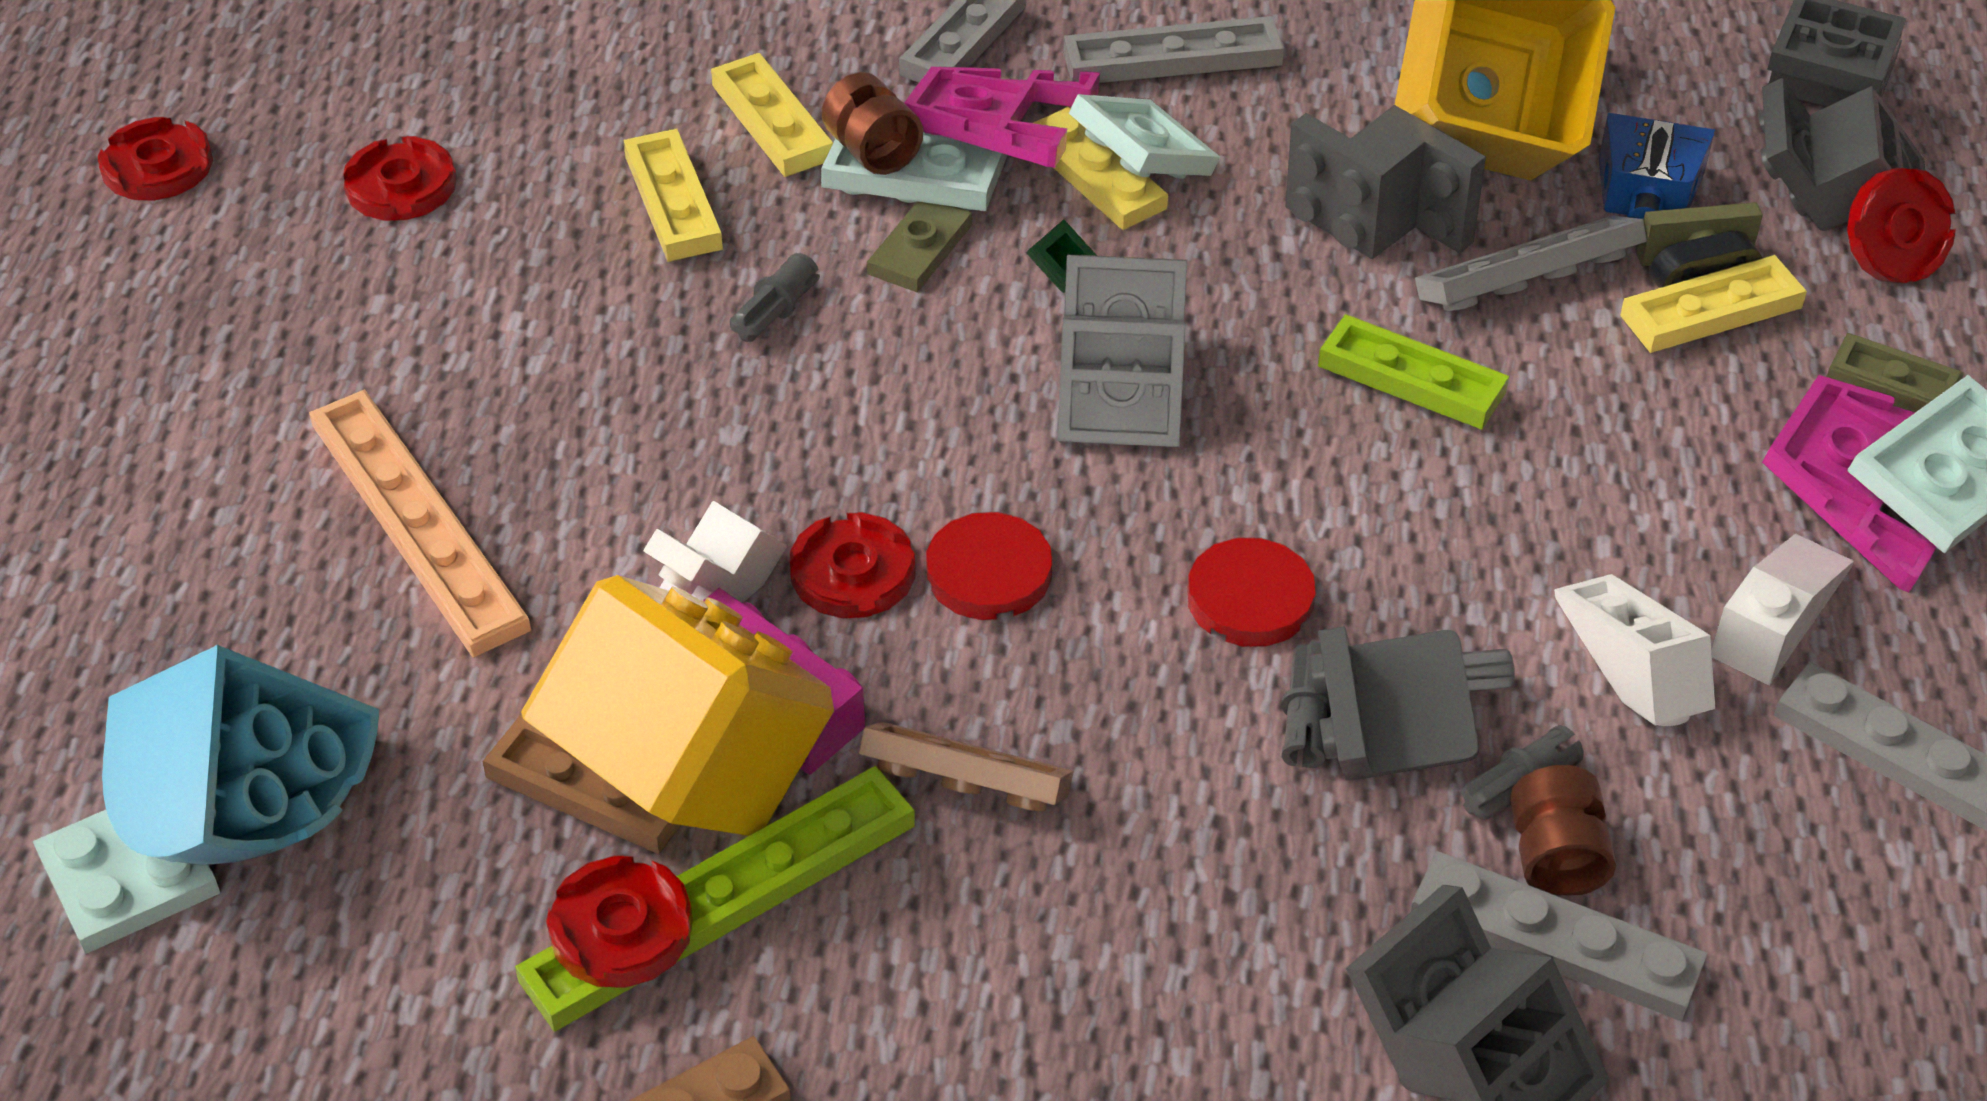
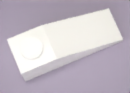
M1794 534L1751 569L1725 605L1711 650L1712 658L1770 686L1850 571L1854 561L1798 534Z
M1613 574L1554 589L1557 602L1622 703L1655 726L1680 725L1687 722L1691 715L1715 709L1711 640L1708 633Z

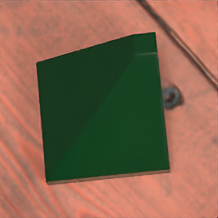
M1064 219L1026 252L1063 293H1065L1067 254L1097 256Z

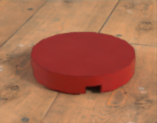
M152 117L132 122L118 129L108 138L109 146L105 151L100 149L97 158L103 182L115 194L131 200L155 201L177 196L194 188L210 171L213 156L207 134L196 124L184 120L186 126L173 124L172 119L167 117Z
M416 136L401 137L402 143L388 145L387 139L372 142L357 151L345 165L343 173L344 190L350 205L364 216L383 221L409 220L429 214L445 204L455 191L457 175L448 150L435 141Z
M1892 168L1875 174L1859 189L1850 207L1847 233L1851 252L1862 270L1878 281L1907 283L1928 278L1944 264L1954 244L1956 229H1950V214L1956 213L1953 199L1943 182L1926 170Z
M857 512L847 513V519L831 522V516L815 521L798 535L790 550L791 584L799 598L819 613L842 619L870 617L891 609L907 596L916 578L915 553L911 548V541L905 531L886 518Z
M1000 512L971 513L950 521L934 534L926 551L927 579L931 583V591L938 602L958 615L977 620H997V613H1007L1013 610V616L1030 610L1045 596L1052 580L1051 546L1038 528L1020 517Z
M1233 538L1214 544L1196 558L1188 574V608L1198 625L1210 634L1212 628L1216 632L1226 635L1225 642L1241 647H1267L1289 640L1300 631L1301 624L1307 618L1309 620L1314 610L1316 596L1314 574L1307 563L1287 546L1267 539Z
M615 855L585 864L564 879L556 890L557 898L552 904L551 911L550 908L548 909L546 924L556 960L573 977L596 987L627 988L654 980L676 964L690 943L693 916L684 883L667 866L652 860V866L645 863H634L633 856Z

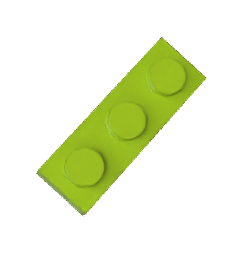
M1347 314L1343 316L1319 351L1318 367L1481 430H1483L1505 396L1509 381V375Z

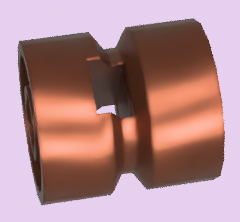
M858 72L847 75L838 81L826 95L822 106V120L826 129L843 146L848 148L849 152L864 168L873 174L887 175L897 172L909 164L918 153L923 141L924 128L920 118L872 73Z
M1552 765L1536 769L1521 777L1512 787L1510 801L1515 829L1521 834L1518 846L1523 874L1527 884L1556 896L1588 894L1604 886L1614 876L1616 860L1610 832L1605 824L1607 816L1597 777L1587 769L1572 765Z

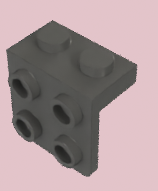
M1345 626L1318 631L1321 653L1309 655L1316 695L1328 693L1332 716L1320 719L1322 742L1326 759L1338 758L1346 781L1469 762L1477 757L1479 753L1478 737L1461 641L1456 632L1440 630L1351 646Z

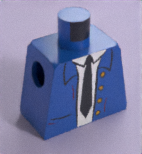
M1608 112L1599 153L1604 210L1610 213L1627 215L1629 218L1644 220L1645 212L1690 208L1704 177L1715 129Z

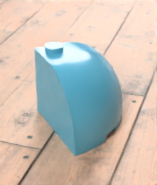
M216 645L109 697L102 771L103 795L109 820L121 841L130 849L146 856L170 862L203 865L240 862L276 852L311 837L326 827L343 811L339 806L345 800L351 787L362 782L369 766L377 737L380 709Z

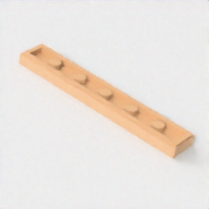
M365 389L309 412L312 426L473 658L531 631L530 621L526 613Z

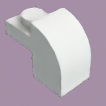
M712 501L687 544L656 529L643 551L665 564L658 574L664 579L660 588L670 590L674 586L703 601L720 587L742 603L764 585L787 545L717 502Z

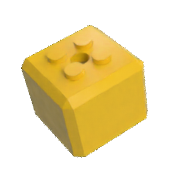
M1415 0L1394 105L1486 156L1484 169L1531 181L1591 144L1616 7L1611 0ZM1471 72L1482 73L1489 79L1492 86L1489 99H1479L1470 92L1467 80Z
M616 575L595 583L523 707L521 714L525 721L647 812L671 824L749 836L767 826L833 714L834 707L830 687L789 658L793 653L791 649L762 632L757 631L754 635L742 627L740 622L743 617L730 607L710 597H707L705 601L699 600L686 591L674 586L670 590H666Z

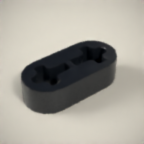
M1728 231L1668 246L1653 259L1650 266V276L1657 286L1662 288L1762 259V256L1745 233L1741 231Z

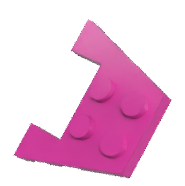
M931 66L904 103L920 118L924 127V133L942 135L1055 168L1066 150L1067 128L1021 122L1032 102L1072 107L1078 94L1097 96L1100 73L1080 71L1079 82L1054 81L1053 70H1033L1027 80L1001 79V69Z
M1818 375L1769 448L1762 463L1896 587L1909 593L1937 547L1921 533L1880 511L1883 501L1847 470L1857 454L1915 412L1893 406L1894 397Z

